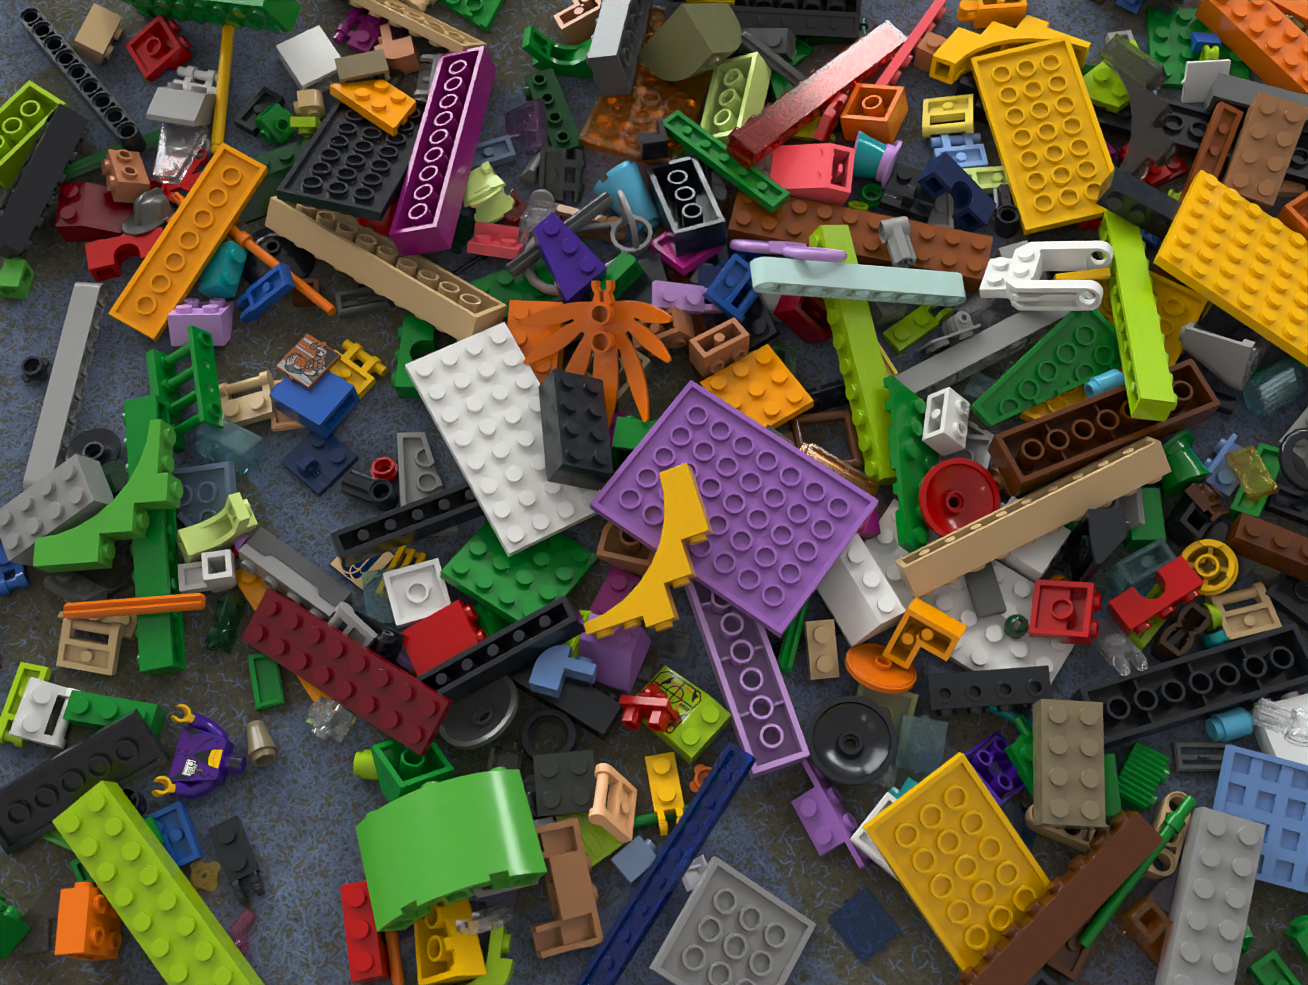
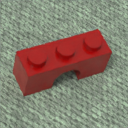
M163 227L144 234H123L118 237L99 239L95 242L86 243L88 270L96 282L121 277L122 264L129 257L139 256L143 261L163 232Z
M1182 555L1157 570L1154 581L1162 591V596L1159 598H1144L1132 586L1108 602L1106 611L1127 638L1134 633L1137 636L1143 634L1152 627L1151 622L1159 617L1161 620L1168 618L1175 613L1176 609L1174 607L1182 602L1187 605L1201 595L1199 591L1204 582Z
M367 881L340 886L351 982L361 985L390 979L387 946L384 945L381 934L376 929Z

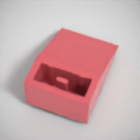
M832 143L774 146L769 177L790 192V197L842 207L851 193L855 149Z

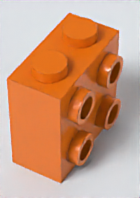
M78 882L75 883L74 888L61 889L54 955L86 961L118 959L119 948L122 944L120 933L121 918L100 888L94 887L95 883Z

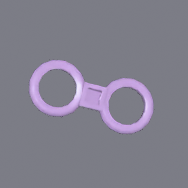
M733 239L729 243L730 248L735 251L780 254L787 258L799 260L843 262L847 259L845 251L806 247L807 244L748 239Z

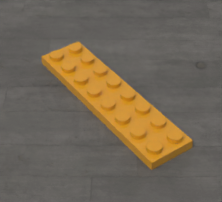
M222 142L108 314L157 342L168 325L167 315L176 309V306L182 304L269 171L267 166Z

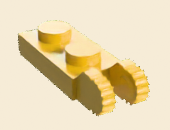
M674 752L646 756L645 761L655 816L658 818L661 836L668 835L667 820H665V815L676 813V824L679 832H686L683 813L685 811Z

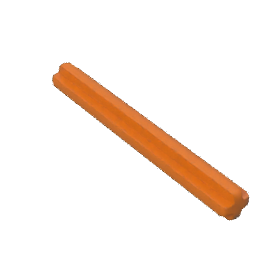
M202 593L66 603L63 606V616L69 620L202 610L206 606V597Z

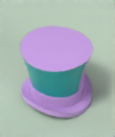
M859 130L854 145L855 155L852 177L876 179V181L882 182V189L885 190L902 141L896 140L892 145L884 144Z

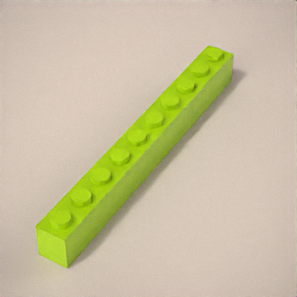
M1106 210L1099 225L1098 233L1100 241L1110 244L1114 251L1112 262L1108 266L1111 276L1107 284L1131 418L1166 422L1170 412L1176 408L1177 395L1173 392V374L1169 372V355L1165 353V335L1161 333V316L1157 314V297L1153 294V278L1149 275V259H1146L1145 255L1146 243L1142 241V228ZM1102 253L1103 259H1105L1106 255Z
M820 225L808 237L809 247L845 251L847 259L837 263L858 264L848 225ZM823 298L827 310V321L831 326L833 334V345L837 350L839 358V369L843 375L846 387V397L849 400L852 411V422L856 427L859 439L858 446L862 451L865 463V474L869 479L870 487L892 485L897 483L896 470H891L888 428L892 426L891 414L886 411L885 401L889 400V390L884 388L883 378L887 377L868 301Z

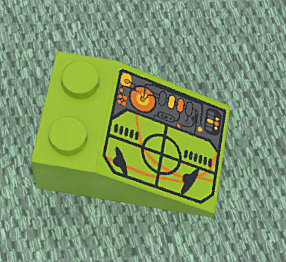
M665 665L649 683H657L660 686L661 692L668 694L673 710H678L679 716L677 721L669 720L665 732H653L687 763L692 765L730 724L731 714L710 695ZM643 718L642 722L647 726L648 719Z

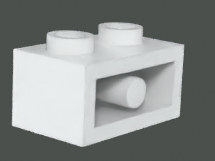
M950 387L928 395L922 441L942 456L965 449L970 403Z

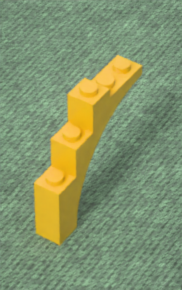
M1029 15L1016 28L992 21L981 35L958 27L933 55L929 77L953 84L960 76L972 70L970 59L973 57L1067 36V34L1048 28L1050 22ZM1068 35L1079 67L1082 69L1086 64L1091 43Z
M688 463L659 473L664 493V523L661 540L653 561L640 583L623 601L605 614L583 623L587 635L603 639L614 635V629L624 626L625 630L641 626V620L643 619L647 628H655L656 632L672 628V622L680 620L669 586L673 585V588H680L690 584L689 579L697 577L686 543L690 542V545L700 544L708 540V535L713 534L692 467Z

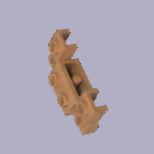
M569 818L546 825L535 826L547 869L544 877L553 915L551 920L530 925L536 956L543 959L559 953L603 943L604 939L596 906L598 892L595 885L591 883L589 872L592 870V864L589 855L584 850L578 818Z

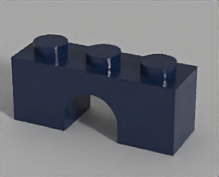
M946 151L929 161L917 180L934 199L946 192L953 197L956 208L952 218L967 232H973L986 225L997 206L992 198Z

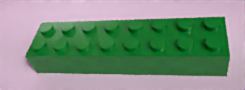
M122 0L137 9L136 12L146 18L161 14L166 19L173 18L181 22L190 20L198 24L212 23L219 27L230 25L237 29H242V27L251 28L255 31L263 29L276 34L281 32L292 33L302 7L296 0Z

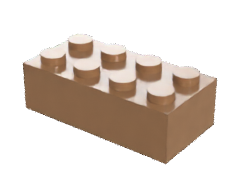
M1258 92L1250 103L1221 183L1228 188L1236 190L1240 196L1249 202L1257 204L1264 212H1267L1274 206L1307 118L1308 107Z

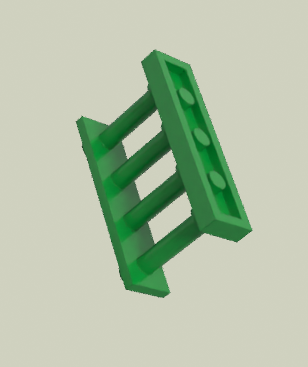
M192 325L187 327L189 343L170 355L154 348L146 352L151 395L156 394L169 404L170 425L174 427L176 442L173 445V452L175 453L186 449L184 434L204 423L218 429L225 427L212 334ZM191 355L192 366L176 375L175 364ZM194 378L195 390L179 399L178 387ZM197 402L199 413L182 423L181 410Z

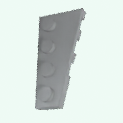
M425 432L397 433L400 506L443 491V485L440 476H438ZM454 526L430 536L455 535L458 534L457 526Z

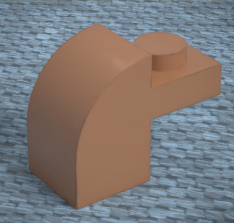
M389 23L380 25L382 35L378 37L380 45L374 46V49L384 50L389 73L405 75L422 70L419 53L411 35L396 40Z

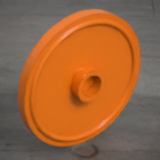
M860 643L848 650L845 657L846 669L856 681L865 687L886 694H901L909 691L914 686L917 679L914 665L911 664L907 670L882 656L886 648L885 645Z

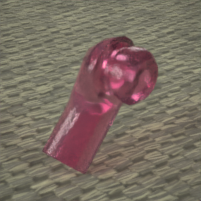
M248 908L243 910L227 931L234 945L243 956L249 949L248 928L258 917Z

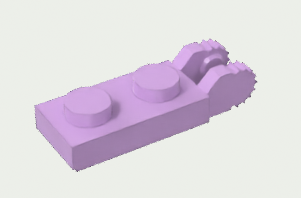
M658 280L652 282V305L662 310L676 306L690 314L722 313L715 305L704 304V296L702 295L707 290L704 286Z

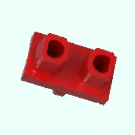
M649 683L645 691L638 692V696L621 695L619 704L624 709L622 723L628 729H640L643 718H647V726L651 730L665 732L669 720H678V710H673L668 694L661 692L660 686L657 683Z

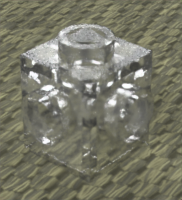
M321 696L319 700L311 705L308 716L304 721L313 726L310 732L323 741L329 737L341 743L357 720V717L347 711V708L336 700H330Z

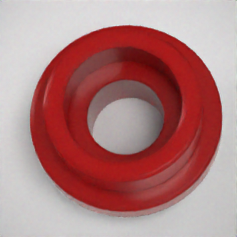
M388 457L378 458L373 462L371 468L372 478H382L390 482L397 477L399 472L397 464Z

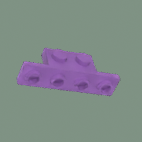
M810 757L801 760L815 787L794 799L791 803L819 855L823 856L846 843L860 869L870 867L874 864V861L849 841L857 831L858 825L854 817L846 812L841 803L843 801L841 793L835 786H832L828 778L817 770Z

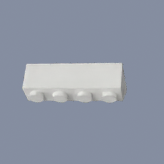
M857 533L817 587L819 595L850 647H854L899 624L906 612Z

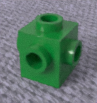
M279 103L269 105L252 121L260 130V136L266 142L273 145L279 143L284 145L294 137L292 133L294 129L290 127V116L293 115L288 110L283 109Z

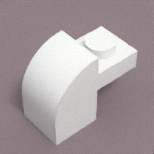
M231 549L201 553L202 561L178 564L179 592L181 594L210 590L213 593L227 591L237 584L235 557Z

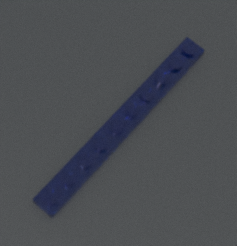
M728 742L575 985H616L757 759L753 755Z

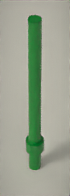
M1187 795L1175 812H1170L1164 819V826L1159 832L1164 840L1110 896L1077 940L1081 946L1086 949L1090 947L1175 833H1180L1186 825L1185 819L1198 803L1196 799Z

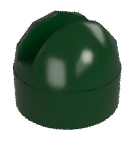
M1020 614L1009 616L1004 623L1006 635L1013 639L1022 638L1029 628L1028 620ZM1018 620L1021 624L1017 631L1012 629V626Z

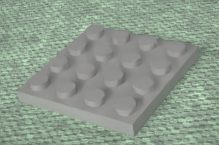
M712 857L649 969L673 985H785L816 923L718 857Z

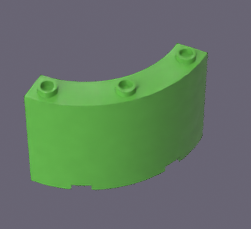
M496 767L487 772L460 776L442 782H427L421 786V789L406 794L378 810L367 813L366 818L356 826L377 932L406 930L409 926L430 914L431 906L442 901L446 905H450L473 897V890L490 885H492L493 891L519 886H531L547 872L519 769L507 770L506 767Z

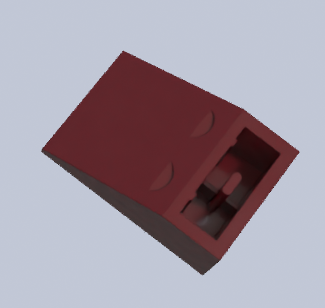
M781 295L773 313L805 343L829 341L832 330L827 321V310L822 297Z

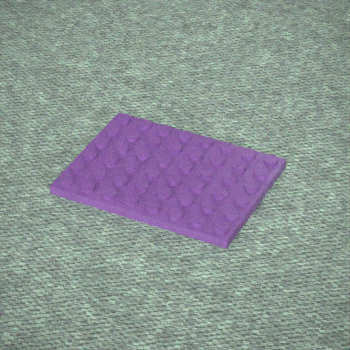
M690 380L592 500L590 509L656 553L664 523V493L659 473L688 463L692 467L713 534L707 536L708 540L696 545H690V542L686 543L697 576L693 579L781 638L874 511L879 500Z

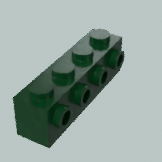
M553 68L524 76L526 86L522 87L523 95L526 102L531 101L530 112L533 120L539 121L537 128L541 140L546 139L547 141L545 147L567 149V159L574 160V150H584V143Z

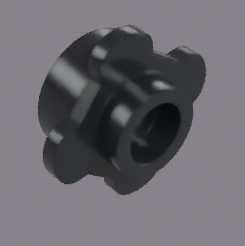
M37 356L25 358L21 363V370L23 372L21 379L24 382L46 380L48 377L46 368L49 365V360L45 357L39 358Z

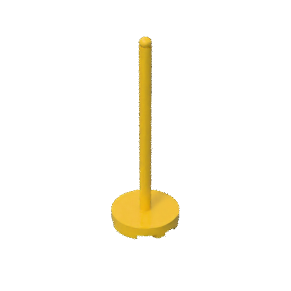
M223 25L210 148L213 155L221 143H224L235 33V28L230 25Z

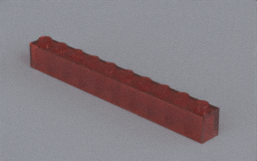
M888 20L879 26H873L866 36L861 35L851 47L846 46L836 58L831 57L821 69L816 68L806 80L798 81L791 91L783 92L775 103H768L760 114L749 117L741 128H734L728 135L729 142L725 151L748 171L823 114L839 92L848 95L854 90L857 83H864L889 64L908 37Z

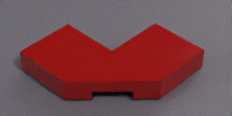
M840 92L837 94L823 113L813 138L825 143L829 141L837 120L840 121V116L850 98L849 96Z

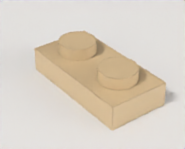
M834 619L803 622L809 680L840 677Z

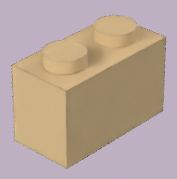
M94 3L74 40L73 50L76 54L98 65L102 64L104 58L109 60L114 50L112 43L114 39L120 40L124 30L121 27L122 16Z

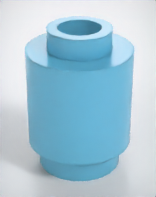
M1113 369L1089 379V382L1084 384V391L1088 399L1125 384L1124 374L1118 369Z
M1238 706L1211 715V718L1205 721V727L1213 742L1220 741L1225 743L1250 735L1254 727V719L1249 711H1245L1242 707Z

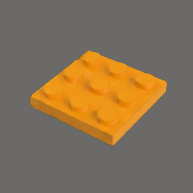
M768 344L700 382V386L770 431L812 408L814 405V400Z

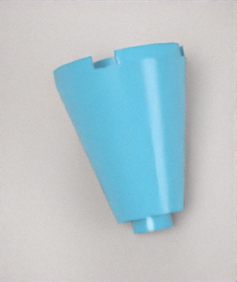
M629 160L608 171L606 173L608 179L604 183L599 180L593 188V192L597 197L603 192H607L613 199V204L610 208L621 217L617 191L622 190L633 215L646 219L652 226L653 231L659 225L657 223L660 218L637 164L633 160L632 163ZM636 223L637 231L639 233H642L644 231L648 233V230L645 228V226L641 225L640 223Z

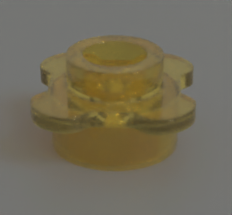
M201 860L193 861L190 865L192 874L189 882L194 889H206L209 892L216 890L218 887V872L221 870L220 863L217 861L203 863ZM206 873L207 877L203 879L202 874Z

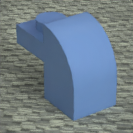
M570 645L553 646L545 650L536 660L529 680V686L533 692L559 698L566 677L594 684L597 676V666L593 664L591 659L576 656L575 659L572 658L573 653Z

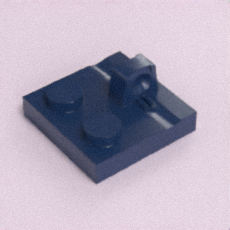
M311 431L280 462L321 497L359 458L332 434L325 439Z

